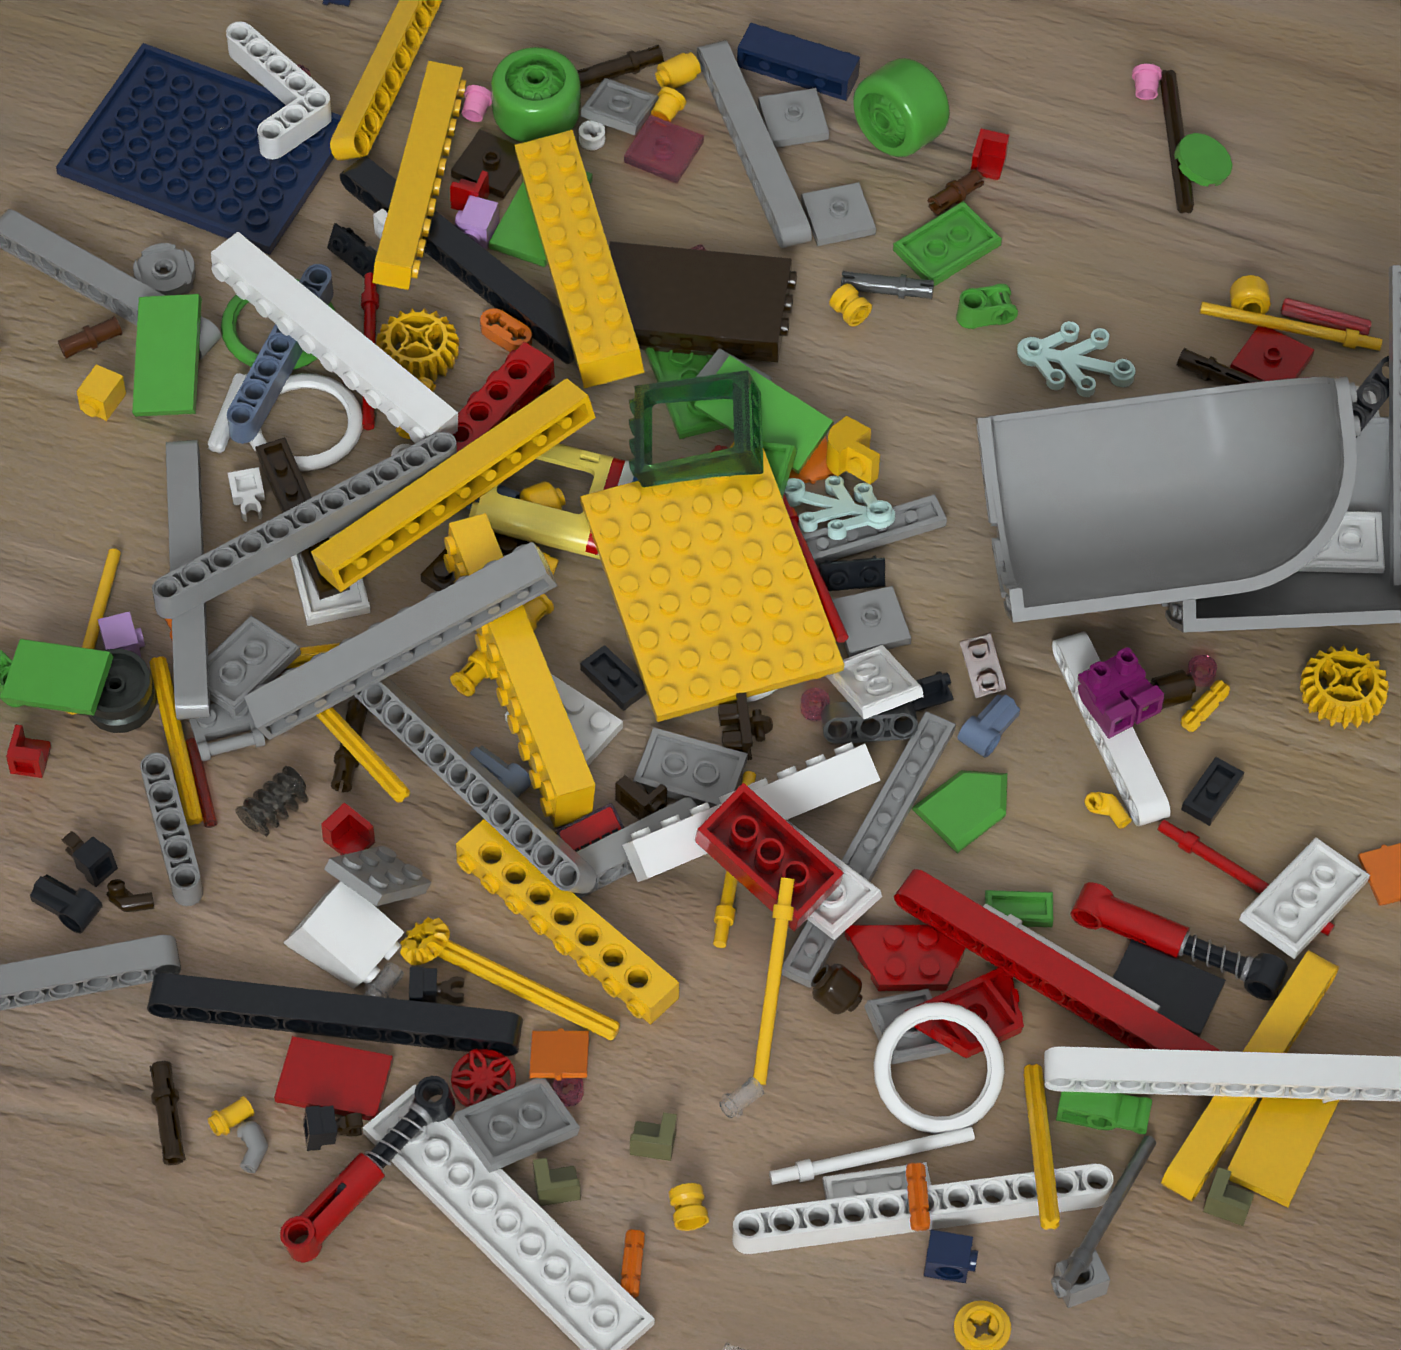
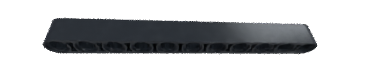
M366 156L361 157L340 173V181L350 194L374 213L381 209L388 213L396 184L394 177ZM436 210L433 217L428 216V219H432L429 236L422 237V239L426 240L425 253L494 308L506 312L531 329L532 338L561 361L571 364L576 360L564 318L558 306Z
M160 973L154 976L147 1006L148 1012L152 1015L169 1019L469 1052L473 1049H488L499 1052L504 1056H513L518 1053L523 1019L520 1015L509 1011L170 973Z

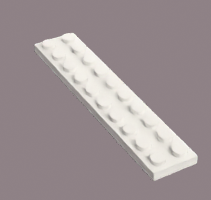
M415 1084L363 1127V1134L375 1146L376 1140H382L387 1135V1129L393 1128L398 1123V1117H404L409 1112V1106L415 1098ZM450 1118L423 1126L424 1131L419 1130L412 1138L413 1142L409 1141L401 1149L402 1154L397 1153L391 1160L581 1350H626L655 1325V1319L501 1168L491 1173L487 1171Z

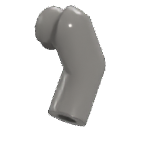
M248 1121L247 1123L240 1124L237 1129V1136L241 1137V1140L246 1143L248 1148L240 1167L246 1172L255 1173L268 1149V1143L261 1126L256 1122Z

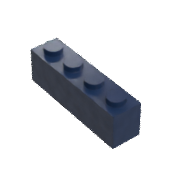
M754 23L749 24L737 50V64L740 68L806 89L816 88L819 93L847 101L859 77V56Z

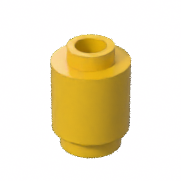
M682 52L658 64L655 77L661 87L676 89L695 80L696 75L701 73V67L698 59L692 52L687 54Z

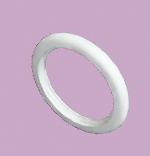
M304 373L290 375L280 394L301 388L326 391L341 401L348 416V425L344 437L330 450L317 455L294 456L299 470L313 471L337 463L348 455L357 444L362 433L363 414L360 403L347 387L330 377ZM261 429L255 439L250 442L255 451L256 446L267 443Z
M946 1002L925 1003L910 1008L896 1017L884 1031L877 1045L873 1063L875 1083L879 1095L889 1111L902 1123L918 1131L932 1134L967 1128L981 1120L994 1106L1002 1090L1005 1074L1003 1052L998 1038L990 1026L976 1013L960 1005ZM943 1019L966 1027L976 1036L987 1058V1077L979 1097L972 1105L950 1116L935 1117L912 1109L902 1100L892 1080L891 1061L898 1041L909 1029L928 1020Z

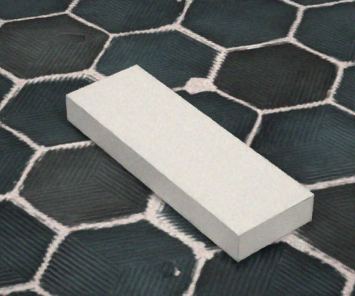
M927 1162L923 1163L926 1169L925 1179L927 1186H931ZM907 1165L824 1176L825 1198L827 1200L907 1189Z

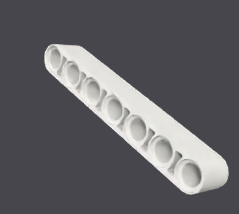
M1083 631L1053 640L1052 649L1055 660L1134 824L1139 827L1170 817L1171 811L1167 796L1133 727L1108 739L1081 701L1078 693V685L1081 684L1078 681V674L1088 670L1090 665L1100 661L1089 636ZM1122 719L1115 722V725L1119 724Z

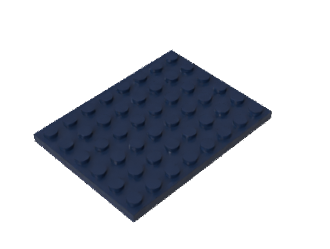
M142 43L57 164L56 170L57 175L227 239L239 232L262 252L271 255L333 160L334 156L331 153L330 141L342 116L332 112V120L326 127L278 159H267L260 153L257 128L261 122L286 106L265 87Z

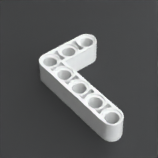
M239 21L227 27L226 35L230 57L286 105L261 122L257 128L259 148L262 156L267 159H278L331 122L330 94L248 23Z

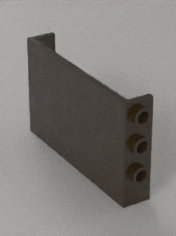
M610 242V254L641 350L653 348L654 351L669 352L673 350V353H694V355L707 356L714 355L720 348L738 359L778 363L782 336L788 337L790 319L785 318L786 313H792L793 295L789 294L790 289H796L797 272L792 271V258Z

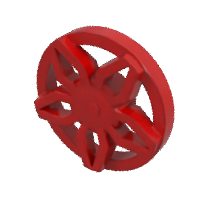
M473 1049L469 1051V1053L457 1061L451 1074L452 1091L457 1100L466 1107L484 1101L488 1094L496 1096L505 1092L496 1089L497 1085H500L505 1091L516 1087V1073L511 1061L503 1054L493 1050ZM485 1058L494 1059V1061H492L490 1065L487 1066V1060ZM474 1059H479L482 1066L476 1067ZM469 1062L470 1070L465 1069L460 1071L462 1067ZM503 1064V1067L495 1072L494 1068ZM507 1071L511 1078L509 1086L501 1079ZM469 1077L470 1080L465 1081L458 1078ZM458 1086L466 1089L470 1088L469 1099L460 1092ZM474 1093H477L480 1096L474 1102Z

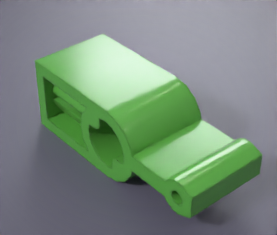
M1061 1092L1056 1120L1099 1130L1121 1128L1134 1131L1137 1134H1146L1152 1099L1123 1093Z

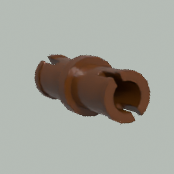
M973 169L959 180L948 182L945 189L928 198V203L933 202L928 205L933 213L940 214L954 203H961L966 200L968 194L984 185V181H982L983 176L979 171Z
M113 316L111 319L95 326L89 327L87 325L82 327L83 331L58 340V344L62 354L67 359L86 349L91 348L94 350L98 348V344L118 335H123L116 317Z

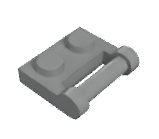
M215 703L210 705V717L189 719L201 762L211 760L213 755L255 745L256 748L266 745L264 735L256 728L248 706L237 716H234ZM249 730L251 731L250 733H247V734H243V735H239V736H235V737H231V738H227V739H223V740H219V741H216V742H212V743H208V744H207V741H210V740H214V739H218V738H222V737L234 735V734L241 733V732H245V731H249Z

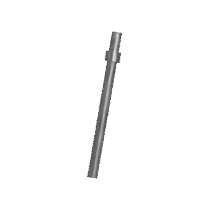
M1145 1136L1080 1247L1072 1251L1067 1260L1068 1267L1059 1281L1061 1288L1071 1290L1079 1275L1087 1271L1093 1260L1092 1253L1156 1145V1140L1153 1137Z

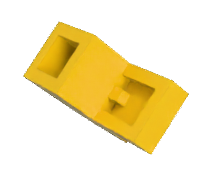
M845 416L831 427L828 433L826 464L834 475L838 477L847 471L868 484H872L878 479L880 454L870 449L871 429L849 416Z

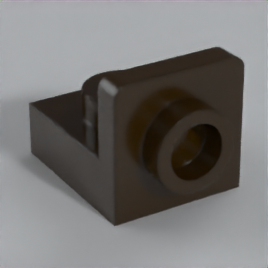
M624 775L615 783V801L638 820H641L667 806V787L660 784L648 794L642 784L636 781L633 782Z

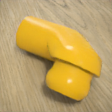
M1090 792L1086 795L1084 803L1087 809L1095 814L1110 816L1118 829L1126 827L1132 821L1122 804L1113 794Z

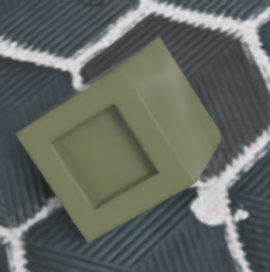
M663 1112L661 1124L635 1122L634 1131L630 1137V1155L671 1161L677 1131V1114Z
M547 1158L533 1160V1173L539 1206L581 1200L580 1181L577 1179L574 1166L549 1169Z
M1218 1167L1203 1212L1244 1226L1254 1194L1228 1184L1231 1171Z

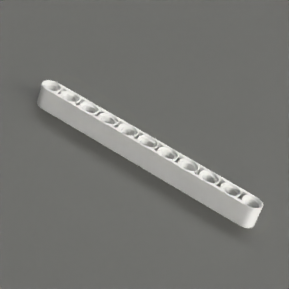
M1052 1047L1044 1052L1045 1087L1059 1092L1401 1101V1056L1095 1047Z
M1088 1164L1054 1169L1056 1187H1064L1069 1191L1065 1194L1057 1192L1059 1212L1100 1207L1106 1203L1110 1196L1113 1174L1107 1166ZM1034 1172L927 1186L929 1208L931 1209L928 1211L930 1213V1228L928 1230L1039 1215ZM1097 1182L1100 1183L1104 1188L1095 1189L1092 1188L1088 1183ZM907 1189L746 1210L740 1212L733 1221L732 1242L739 1252L755 1254L918 1231L911 1229ZM1028 1191L1035 1197L1024 1198L1019 1193ZM994 1196L997 1197L1000 1201L997 1203H990L985 1199V1197ZM961 1201L965 1206L956 1208L950 1202ZM883 1210H891L896 1215L893 1217L883 1216L880 1212ZM848 1215H857L861 1218V1220L857 1222H851L847 1220L845 1217ZM821 1219L826 1225L821 1227L815 1226L811 1221ZM779 1224L789 1225L791 1229L788 1231H780L776 1228V1226ZM743 1229H752L756 1234L746 1236L741 1231Z

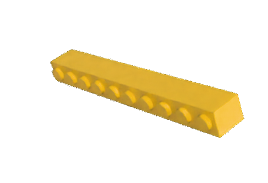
M428 61L377 251L372 283L409 290L412 278L418 279L421 261L417 260V257L423 258L426 240L422 239V237L429 236L432 219H428V216H434L437 199L433 198V196L439 197L442 179L438 178V176H444L447 159L443 158V156L449 157L452 139L448 138V136L454 137L457 119H453V117H459L462 100L458 99V97L464 98L467 80H462L463 67Z
M564 379L311 551L319 573L341 593L595 419L596 417L588 394L569 379Z

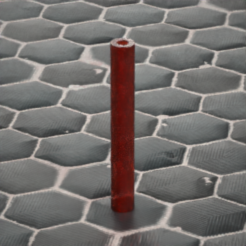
M189 738L185 742L203 823L206 828H212L217 825V819L204 764L201 760L195 738Z

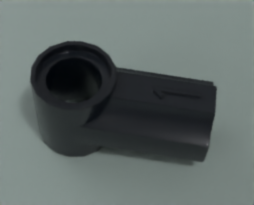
M48 874L43 877L40 876L30 894L32 902L57 915L67 928L76 933H83L103 907L98 897L84 888H79L76 891Z

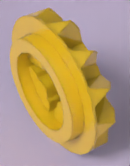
M427 917L422 924L416 922L415 928L406 931L407 937L400 942L402 947L400 951L401 956L411 965H422L430 962L446 947L450 937L448 926L440 918L433 920Z
M974 1301L966 1304L959 1310L954 1320L953 1328L956 1342H959L965 1350H1000L1007 1345L1010 1338L1011 1323L1008 1315L1001 1307L989 1301ZM989 1319L988 1332L990 1335L983 1333L976 1339V1327L974 1325L981 1326Z

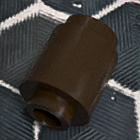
M1182 669L1154 677L1150 682L1152 686L1157 685L1164 693L1162 709L1191 701L1192 693L1196 692V685L1192 675L1186 674Z

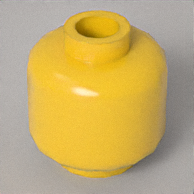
M1246 275L1238 278L1230 288L1231 308L1266 314L1269 311L1271 302L1269 286L1265 280L1255 275Z
M546 481L524 488L519 496L520 500L562 510V506L566 504L561 489L559 487L554 488L551 483Z

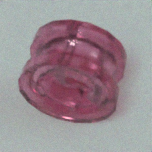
M1197 655L1189 661L1187 674L1192 675L1196 686L1207 687L1215 681L1217 664L1213 658L1206 655ZM1197 667H1201L1204 671L1208 670L1207 674L1203 675L1201 671H1196Z
M819 688L806 690L801 697L800 709L802 715L808 720L820 721L822 710L830 704L828 693ZM811 701L815 704L821 702V707L818 708L816 705L810 707L809 703Z
M562 1078L559 1081L554 1079L553 1090L566 1107L574 1106L583 1099L584 1084L582 1078ZM573 1084L574 1091L570 1090L568 1094H564L562 1087Z

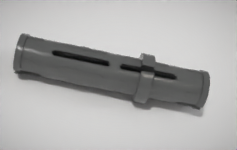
M842 272L841 286L852 284L860 292L898 295V299H905V296L932 300L934 280L907 278V275L901 274L900 277Z

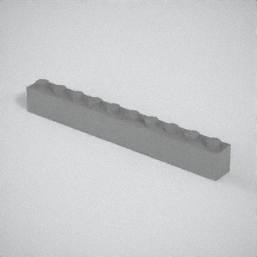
M533 541L529 544L520 545L512 553L499 560L488 562L475 573L460 577L449 587L430 593L421 602L402 608L393 617L383 622H377L371 625L365 632L343 640L337 647L313 656L309 662L285 671L281 677L268 684L257 686L253 692L244 696L256 728L266 738L271 740L557 587L558 585L544 554Z

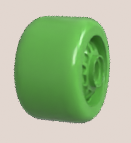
M541 47L524 48L506 56L497 65L491 80L492 112L497 125L507 136L522 143L572 130L579 119L581 110L580 77L573 63L563 54Z
M899 58L886 63L864 78L854 93V114L861 131L877 149L890 156L906 157L916 153L940 136L949 121V102L943 86L926 66L912 59Z

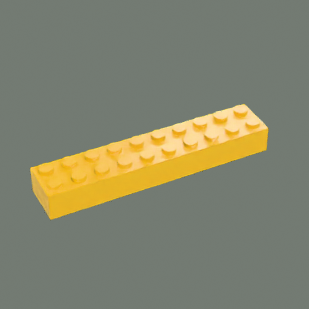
M573 130L514 145L520 172L584 389L645 373L640 348Z
M486 513L449 523L448 536L444 538L447 554H444V563L448 573L453 572L456 580L475 573L490 561L503 558ZM521 605L476 629L475 641L479 652H485L488 659L486 661V669L491 680L495 679L498 688H496L498 701L501 707L506 706L509 715H507L509 729L512 734L517 733L520 740L518 742V750L523 762L528 761L531 768L529 770V778L534 789L539 788L541 793L540 806L545 817L550 816L555 828L592 816L595 782L524 606Z

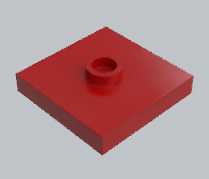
M1258 326L1232 361L1230 368L1262 381L1298 378L1312 359L1315 350L1272 328Z

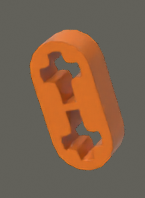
M492 308L482 313L480 318L481 332L492 342L508 352L517 350L523 342L532 346L531 329L524 323L500 309Z

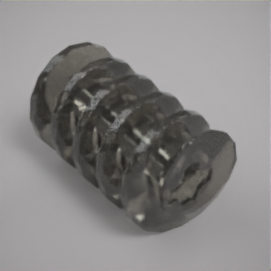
M284 766L282 773H276L272 777V781L264 783L263 790L257 789L253 793V798H247L243 802V806H237L235 808L236 814L250 830L259 832L267 837L270 832L266 824L274 828L279 827L280 824L276 816L278 815L282 819L287 820L289 814L286 807L296 812L299 809L296 799L302 803L309 801L305 793L306 784L294 768Z

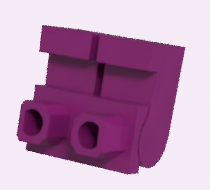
M1128 647L1118 651L1117 655L1103 662L1098 661L1090 665L1088 670L1078 674V681L1081 683L1078 685V693L1081 701L1108 739L1133 727L1134 722L1137 725L1155 716L1162 710L1164 693L1157 685L1152 686L1145 678L1146 672L1138 663V658ZM1122 719L1119 724L1115 725V722Z

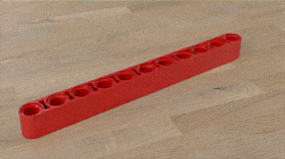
M912 870L894 895L896 904L907 913L996 967L1005 970L1009 975L1131 1049L1221 1051L922 870Z

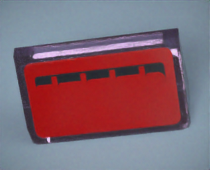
M609 803L557 829L555 833L577 852L625 827L616 808L612 803Z

